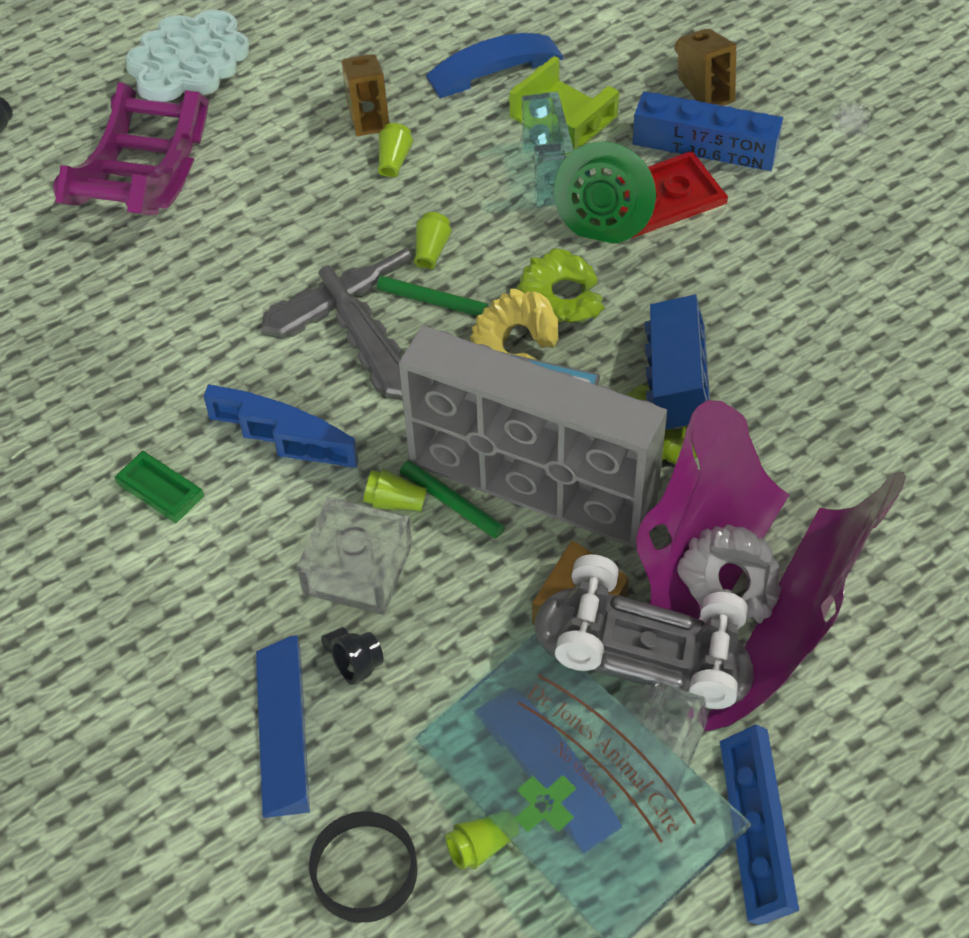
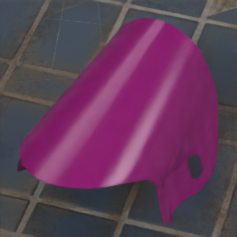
M707 400L692 413L668 486L660 502L644 517L636 537L637 552L651 586L650 604L686 614L702 620V605L691 595L688 586L680 579L677 568L679 560L684 557V552L689 550V540L693 537L699 538L700 533L705 529L712 530L714 526L723 528L726 524L734 527H744L751 530L757 538H764L790 495L781 489L763 469L750 438L748 424L744 415L723 401ZM693 447L699 460L700 470L693 455ZM904 471L892 473L878 490L854 507L845 509L819 507L779 582L781 592L777 604L772 609L771 616L763 619L762 623H757L744 647L753 665L754 680L749 693L742 701L730 707L711 709L700 731H711L727 727L746 717L762 705L788 680L804 658L815 649L827 634L840 612L844 599L846 578L872 529L877 527L885 518L899 496L906 478ZM665 524L672 542L662 549H655L649 532L656 525ZM732 563L724 564L721 567L719 582L723 590L732 591L744 571L741 567ZM833 601H835L836 612L826 622L824 619ZM651 687L661 708L670 692Z

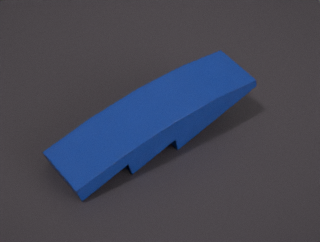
M211 384L207 385L203 397L209 419L240 424L243 438L275 442L277 455L281 457L357 468L358 455L355 438L328 422L286 403L254 393Z

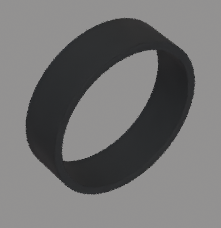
M354 812L331 822L315 840L309 858V873L319 901L333 915L350 922L368 923L390 916L408 900L417 880V858L411 837L397 821L377 812ZM370 826L389 831L403 842L411 857L409 874L400 890L389 900L368 908L347 907L328 897L317 881L318 863L328 844L341 833L357 827Z

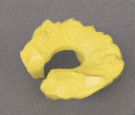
M510 289L509 294L503 293L500 299L492 300L491 306L484 308L482 315L476 317V324L472 326L470 340L476 344L487 345L493 350L508 353L504 349L503 343L509 338L514 326L521 325L529 329L531 336L540 347L554 348L558 341V318L553 313L550 301L541 293L535 291L523 293L517 289ZM527 353L513 354V355H518V356H522V357H527V358L535 359L534 357L528 355Z

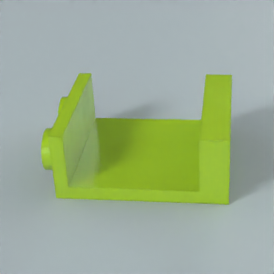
M553 56L542 66L537 67L525 80L516 84L509 92L510 117L572 152L578 147L585 145L618 117L620 91L608 85L594 98L583 94L559 80L560 59Z

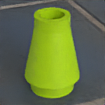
M389 123L379 132L378 173L381 176L397 177L399 175L400 168L413 145L411 131L405 125Z
M427 212L416 222L414 264L417 267L428 269L436 267L437 260L452 234L450 220L446 216L437 212Z
M382 468L381 472L371 470L363 502L373 504L372 509L414 510L421 512L427 488L418 486Z
M505 811L499 815L455 824L453 831L445 835L446 846L455 865L461 870L469 866L472 869H476L510 841L520 837L519 825L514 819L513 814L510 811Z

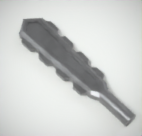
M404 248L374 265L362 266L360 268L352 267L343 271L339 279L349 294L362 297L371 292L372 286L378 282L380 276H385L413 261L410 251ZM322 281L319 283V287L313 290L307 288L295 294V298L289 301L282 300L271 305L269 310L263 313L260 329L261 335L284 339L287 336L294 337L304 331L309 323H318L328 317L331 310L337 309V302Z
M330 265L322 267L318 274L337 302L338 313L336 314V320L341 328L349 331L347 333V340L352 348L359 349L358 359L364 369L372 372L370 380L376 391L383 392L387 398L403 400L399 361L402 358L400 356L401 348L394 339H389L385 336L386 328L381 321L373 320L371 317L373 312L366 302H360L357 297L348 293Z

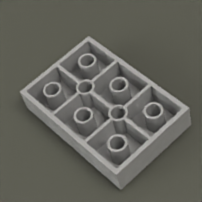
M422 325L399 361L409 460L423 470L637 549L636 537L641 522L646 514L657 505L667 409L658 407L649 401H641L620 394L611 388L597 386L574 378L568 373L557 372L539 366L527 359L516 358L493 350L487 345L476 344L455 337L449 332L438 331Z

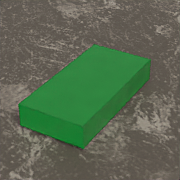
M141 451L114 477L116 484L174 523L182 519L204 497L203 489L145 451Z

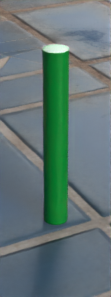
M380 276L377 282V290L473 316L482 315L484 308L488 307V303L385 276Z
M407 460L401 466V475L414 484L427 488V493L494 539L505 530L504 524L410 460Z

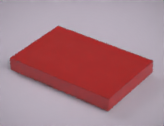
M693 151L648 166L655 183L656 202L649 222L634 237L727 204V194ZM621 176L617 177L622 184L626 183ZM629 190L625 191V198L630 197ZM622 206L620 211L627 212L628 208Z

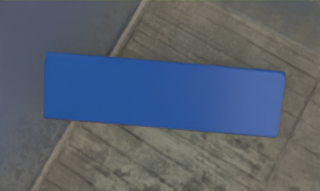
M295 635L256 651L263 818L310 813L301 647L298 635Z

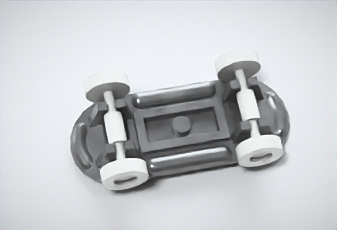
M591 554L579 557L574 563L572 581L576 586L550 596L540 606L536 615L534 631L539 644L561 664L574 670H593L691 698L695 703L711 709L727 708L742 701L749 693L754 680L753 665L749 654L737 639L738 629L746 622L748 607L741 597L733 593L715 592L707 595L702 601V620L695 619L686 614L623 596L608 594V592L616 587L619 574L618 567L613 561L604 556Z

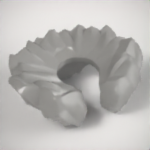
M726 524L723 528L714 526L712 530L705 529L700 533L699 538L693 537L689 540V550L684 552V557L679 560L677 566L680 579L688 586L691 595L700 605H702L703 599L711 593H732L730 590H723L719 582L721 567L724 564L732 563L741 567L748 579L747 590L741 596L748 607L747 618L754 619L759 624L763 622V619L771 616L772 609L777 604L781 592V587L778 584L780 570L778 562L773 557L772 549L764 538H757L751 530L744 527H734Z

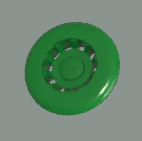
M600 141L578 147L563 160L554 181V200L560 217L575 234L580 237L616 244L634 237L649 222L655 207L656 188L649 168L635 152L617 143ZM595 168L596 174L590 175V169ZM604 169H610L613 173H605ZM618 175H620L626 183L622 184L620 180L617 178ZM580 177H581V178L583 179V181H584V183H583L582 185H581L580 182H579V178H580ZM627 190L630 191L629 198H625V191ZM624 206L628 208V211L624 212L620 211V209Z

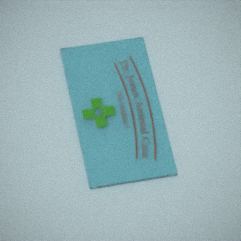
M536 634L415 737L422 748L602 938H633L751 827L750 822L590 675L585 671L568 668L549 655L539 644Z

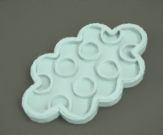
M207 10L202 11L194 18L173 15L162 19L158 24V30L149 31L141 36L140 46L133 48L126 55V69L131 76L136 78L137 93L150 101H171L185 93V90L200 92L202 95H206L218 89L220 79L231 77L235 74L237 62L244 60L249 54V41L244 34L237 31V20L228 12Z

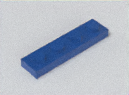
M755 724L721 740L720 747L747 920L758 925L766 924L800 910L768 729Z

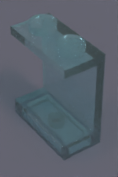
M550 92L522 96V148L524 153L534 152V198L537 208L556 206L554 200L556 173L563 160L574 151L559 93Z

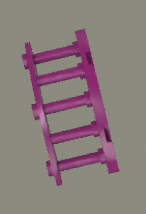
M118 82L116 92L111 98V115L107 127L94 152L78 166L60 165L59 175L56 176L53 185L56 197L55 202L63 205H80L91 198L124 202L127 206V212L147 216L159 214V208H169L180 194L194 163V158L189 156L193 143H201L209 100L200 92L185 90L184 100L179 104L136 99L137 92L125 83ZM141 113L178 118L179 122L175 135L170 140L129 135L128 130L132 114ZM122 148L166 154L157 166L117 161ZM109 175L132 177L131 183L111 181L108 180Z

